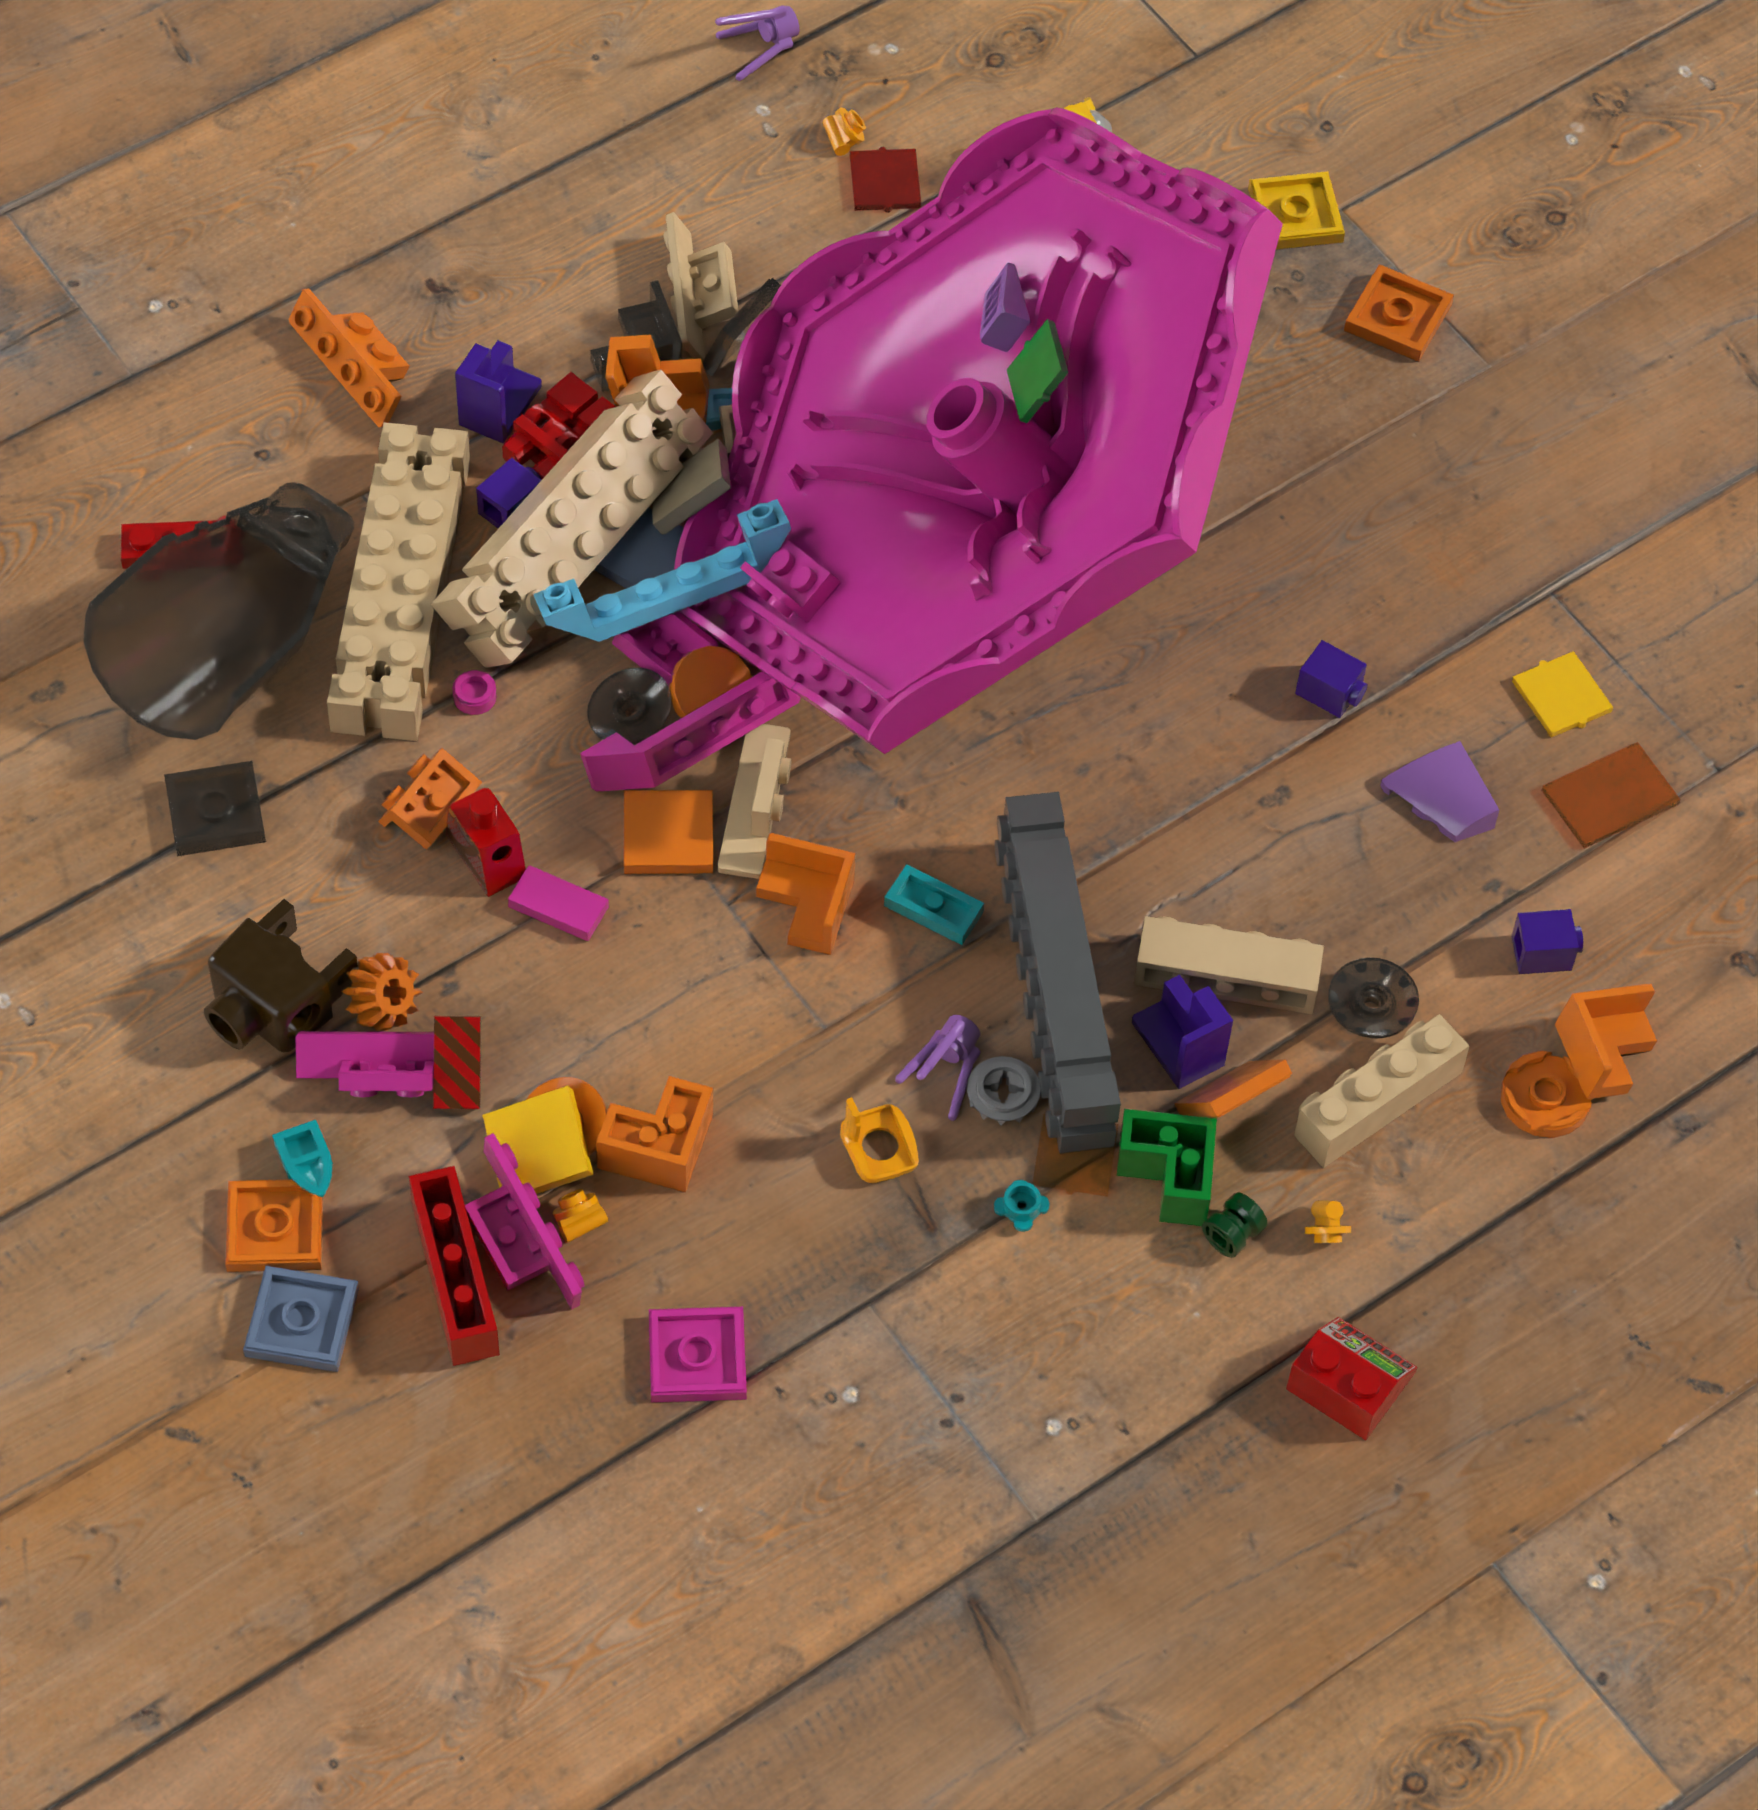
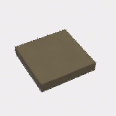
M716 439L682 463L684 466L682 470L652 503L653 525L662 535L670 532L730 489L727 448L719 439Z

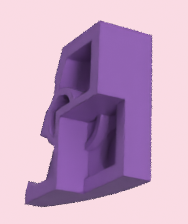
M1460 741L1428 753L1381 780L1380 786L1383 792L1387 795L1395 792L1413 805L1411 812L1423 820L1435 823L1439 831L1454 842L1495 828L1499 808Z

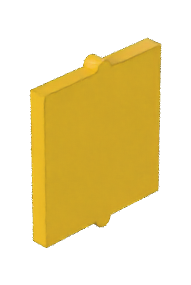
M1574 651L1549 662L1541 660L1537 667L1515 675L1512 678V683L1551 738L1576 727L1583 729L1586 727L1587 722L1611 713L1613 710V706Z

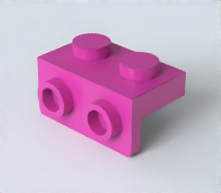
M679 611L614 636L612 641L616 648L668 690L669 684L672 683L673 669L676 663L687 653L705 646L718 647L716 640Z

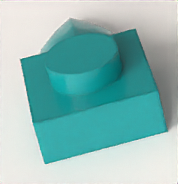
M316 1119L273 1134L274 1145L288 1179H292L309 1193L324 1197L331 1182L333 1162Z

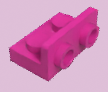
M789 540L772 555L769 563L761 573L746 561L740 567L751 577V580L747 583L748 587L765 601H768L786 618H789L794 612L806 623L810 621L841 583L829 571Z

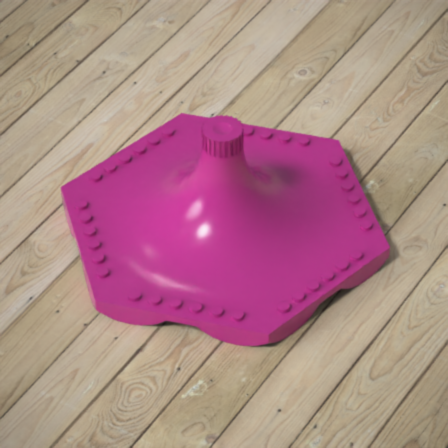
M1056 107L1029 113L1007 121L987 132L972 143L957 158L943 180L938 197L889 231L869 232L843 239L818 251L801 263L779 287L770 307L764 310L751 324L738 352L732 384V411L736 436L728 459L731 487L727 492L688 518L679 540L674 570L685 563L695 562L716 554L723 548L746 542L737 514L748 511L757 504L768 503L778 499L791 526V530L781 547L789 540L829 571L841 583L808 623L794 612L789 618H786L768 601H765L748 587L747 584L679 610V612L711 637L883 754L891 751L1197 552L1283 223L1268 208L1228 183L1197 169L1188 167L1181 170L1175 169L1141 153L1126 141L1095 122L1063 108ZM1009 262L1016 266L1030 324L1008 352H1004L983 344L980 339V329L985 293ZM1049 319L1055 322L1069 373L1052 392L1050 400L1047 403H1043L1028 423H1024L1019 420L1006 369L1023 350L1025 342L1027 340L1030 341L1043 323Z

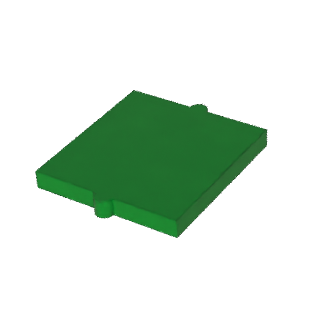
M1049 319L1043 323L1030 341L1027 340L1025 342L1023 350L1006 369L1019 420L1024 423H1028L1043 403H1047L1050 400L1052 392L1069 373L1055 322Z

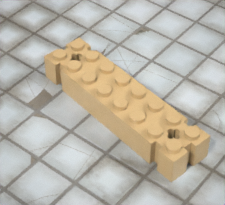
M661 369L636 376L614 399L619 406L602 412L463 567L462 571L468 577L451 581L430 604L452 630L460 628L466 630L470 636L464 644L485 668L512 663L532 641L527 631L543 628L546 625L533 594L545 590L552 584L563 583L573 578L579 587L682 470L684 466L679 459L695 455L713 434L693 408L682 410L677 404V400L682 394Z
M384 422L378 447L379 463H375L336 654L337 674H332L327 709L330 732L365 736L367 727L382 728L383 738L418 741L423 714L422 698H426L441 619L440 615L430 604L446 588L463 503L462 489L466 487L470 466L468 431L434 428L432 436L418 435V427L415 425Z

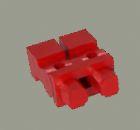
M573 372L568 373L546 392L547 398L541 403L535 404L524 415L521 414L513 421L514 434L502 445L503 458L506 462L513 458L523 465L531 459L536 463L532 469L543 479L604 410L616 407L603 396L598 399V392Z

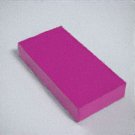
M528 865L508 898V907L585 941H589L609 908V899Z

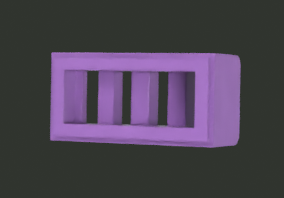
M1009 262L985 293L980 329V339L983 344L1004 352H1008L1030 324L1016 266Z

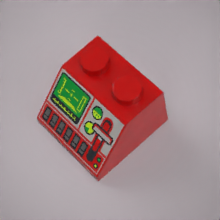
M1337 1317L1317 1330L1294 1361L1286 1390L1366 1441L1416 1373L1418 1367L1340 1317Z

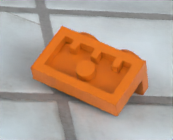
M443 748L438 750L431 758L423 754L407 772L412 780L405 789L397 785L381 804L387 811L378 822L386 827L393 821L424 849H428L447 827L448 807L452 803L474 793L482 783Z

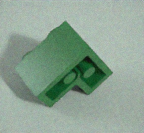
M1124 1109L1116 1176L1162 1181L1159 1222L1202 1226L1203 1222L1207 1219L1211 1201L1217 1118Z

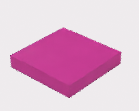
M743 1306L649 1309L651 1403L747 1400Z

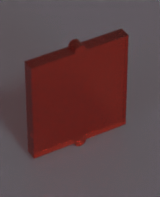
M880 147L879 150L849 151L854 211L884 210L889 213L892 209L921 208L916 149L887 150L885 147Z

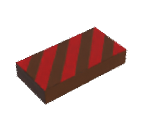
M435 1015L433 1109H480L481 1016Z

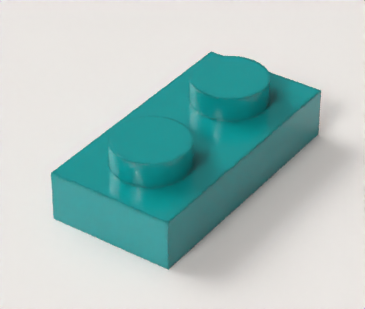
M907 864L884 897V906L960 945H963L984 913L985 903Z

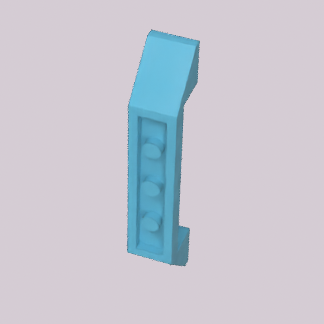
M778 499L768 503L757 504L750 510L737 514L746 541L744 543L723 548L716 554L695 562L685 563L675 570L654 578L644 579L638 584L616 593L605 594L588 604L584 603L574 578L563 583L552 584L545 590L533 595L546 625L600 642L746 585L751 580V577L740 569L742 564L746 561L761 573L790 532V523Z

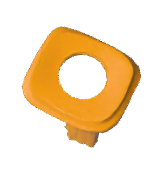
M852 1097L846 1100L845 1120L841 1123L840 1136L862 1180L867 1183H877L899 1177L917 1168L919 1158L916 1140L908 1120L898 1107L892 1104H885L859 1112ZM878 1130L892 1134L898 1142V1150L895 1155L887 1160H876L869 1157L862 1146L863 1139L867 1134Z

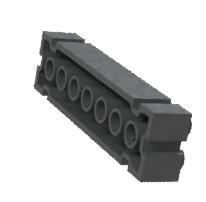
M1059 792L1006 797L1004 815L997 816L999 839L995 840L994 847L997 866L1005 867L1006 877H1002L1003 900L1005 904L1012 903L1013 915H1009L1011 941H1019L1020 953L1016 954L1019 981L1026 980L1028 992L1023 993L1024 1012L1026 1019H1034L1035 1031H1031V1048L1034 1059L1041 1058L1043 1071H1038L1041 1098H1049L1050 1111H1046L1045 1115L1047 1134L1049 1138H1056L1059 1155L1114 1149L1116 1138L1115 1122H1118L1121 1102L1115 1072H1112L1110 1062L1111 1052L1069 840L1064 830L1065 820Z

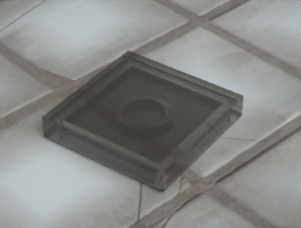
M774 278L768 279L720 331L703 360L704 369L711 377L739 349L755 319L770 307L776 292L781 286Z
M253 761L164 774L177 857L266 842Z

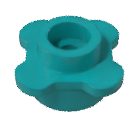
M1016 1180L1006 1189L1004 1197H999L995 1200L994 1211L997 1215L1006 1216L1011 1220L1016 1230L1025 1232L1032 1228L1033 1221L1040 1214L1048 1212L1050 1203L1047 1197L1041 1196L1039 1190L1033 1184L1024 1180ZM1019 1203H1024L1026 1207L1024 1209H1020L1017 1205Z

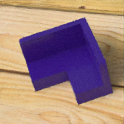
M497 340L493 348L489 349L475 343L455 372L459 425L504 443L514 429L513 421L521 414H524L541 389L542 380L539 377L514 367L513 348L511 345Z
M1178 975L1164 982L1160 1002L1132 1016L1133 1026L1178 1089L1225 1066L1233 1019L1209 986L1193 993L1183 978Z

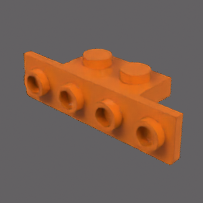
M309 288L303 289L289 317L290 325L377 427H383L384 422L389 423L402 397L388 380L404 379L410 365L397 352V348L378 330L373 320L365 315L364 312L332 315Z

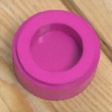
M479 670L466 671L460 674L453 683V701L455 706L463 713L479 715L489 711L494 706L497 699L496 683L489 674Z

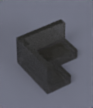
M659 281L650 282V302L618 309V320L624 336L651 335L660 361L682 360V340ZM609 346L590 350V361L602 392L610 390L606 381Z

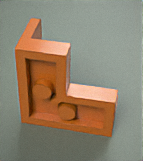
M651 335L610 337L606 381L613 400L634 377L661 369L682 394L677 400V404L682 410L693 408L706 423L710 384L701 358L660 361ZM614 400L615 406L618 407L619 404Z
M769 833L766 841V860L757 884L756 897L797 907L788 933L787 945L831 955L854 884L856 853Z
M1652 984L1572 993L1558 1017L1555 1027L1587 1099L1628 1094L1633 1086V1081L1621 1055L1651 1051L1657 1042L1644 1012L1655 994Z
M669 1076L655 1115L610 1103L596 1141L597 1167L608 1172L686 1192L713 1117V1087Z

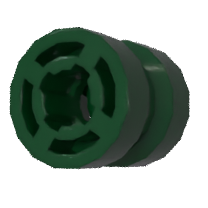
M1240 1192L1234 1193L1225 1201L1223 1205L1224 1210L1221 1213H1213L1202 1224V1231L1209 1243L1218 1252L1230 1258L1236 1257L1245 1248L1246 1240L1249 1237L1258 1236L1268 1225L1267 1218L1259 1205L1250 1197Z

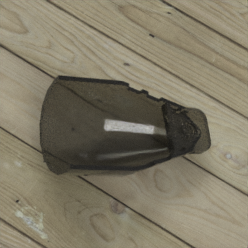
M291 482L280 486L267 498L227 512L225 519L209 524L207 521L195 524L193 531L177 536L175 533L163 536L89 602L85 614L83 643L92 672L111 700L137 723L166 737L197 740L218 732L290 663L304 644L335 556L348 544L353 533L354 521L345 510L310 487L301 483Z

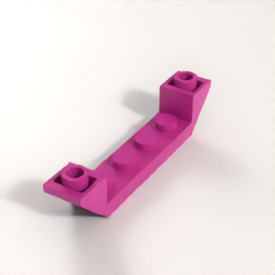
M762 671L636 745H633L616 732L580 753L591 788L598 792L656 787L799 703L801 697Z

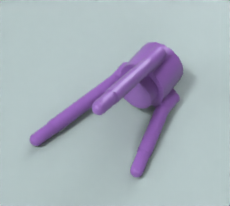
M781 5L770 10L729 15L715 20L718 26L750 22L717 32V39L759 30L764 41L775 43L774 46L736 74L738 81L752 74L779 52L793 47L791 38L799 35L800 30L797 16L790 6Z
M950 1016L943 1028L936 1030L930 1041L895 1078L898 1084L903 1083L924 1062L916 1074L918 1080H923L941 1058L950 1063H957L959 1060H963L948 1118L951 1121L956 1120L973 1064L981 1053L975 1046L980 1037V1030L977 1025L964 1016Z

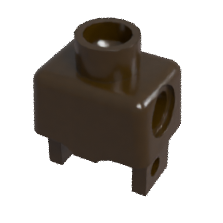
M285 899L278 903L257 923L250 918H246L211 954L208 960L215 999L204 1008L203 1013L215 1033L231 1047L238 1050L243 1049L253 1038L260 1035L278 1051L283 1053L292 1051L296 1048V1035L298 1032L317 1031L333 1018L332 1004L344 994L342 992L344 989L352 985V981L346 973L352 969L358 970L357 956L347 948L320 973L304 960L301 947L289 938L297 931L294 906Z

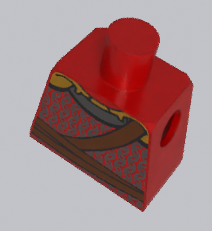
M482 788L452 803L448 807L446 836L486 895L490 897L518 883L526 870L520 834L493 792L489 788ZM497 850L498 860H492V855Z

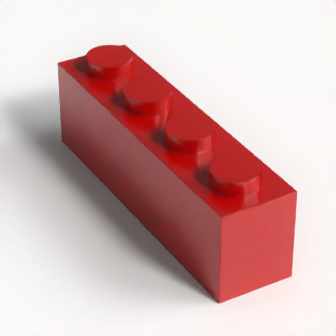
M455 1166L408 1176L411 1203L453 1366L499 1356L498 1330Z

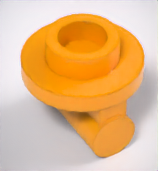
M840 107L835 111L834 115L827 116L822 122L837 156L847 154L853 145L864 141L863 131L866 129V126L858 113L853 109L848 112L845 108Z
M583 1189L574 1190L560 1197L557 1200L559 1207L553 1211V1216L559 1225V1232L566 1243L608 1222V1217L600 1206L595 1193L585 1194Z
M1318 1200L1312 1204L1311 1213L1315 1217V1226L1304 1227L1305 1234H1314V1243L1342 1242V1233H1351V1225H1340V1217L1344 1212L1342 1204L1338 1201Z

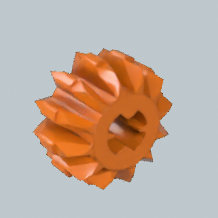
M377 953L373 957L358 959V970L352 969L346 973L352 981V985L342 992L351 996L352 1001L345 1010L352 1014H357L358 1024L375 1028L376 1031H388L392 1027H401L407 1024V1014L419 1011L413 1002V998L423 992L413 986L419 974L414 970H408V960L402 957H393L389 953Z

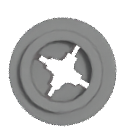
M1006 1056L987 1059L977 1065L969 1076L967 1093L970 1107H975L980 1112L983 1120L988 1117L997 1120L1000 1125L1011 1120H1016L1020 1123L1025 1115L1035 1110L1040 1097L1039 1079L1034 1070L1019 1059ZM1002 1078H1006V1085H1008V1090L1011 1092L1005 1103H1000L1001 1100L998 1099V1093L994 1092L998 1091L999 1085L1002 1084Z

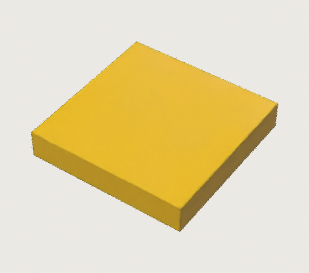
M1328 171L1249 179L1248 191L1250 197L1268 208L1283 223L1276 250L1344 242L1345 231Z
M569 1086L482 1115L487 1136L494 1133L500 1145L507 1143L510 1146L518 1163V1168L515 1169L522 1185L529 1182L536 1194L594 1175L574 1091ZM497 1177L498 1185H499V1188H500V1187H502V1184L500 1183V1181H499V1179H498V1177Z

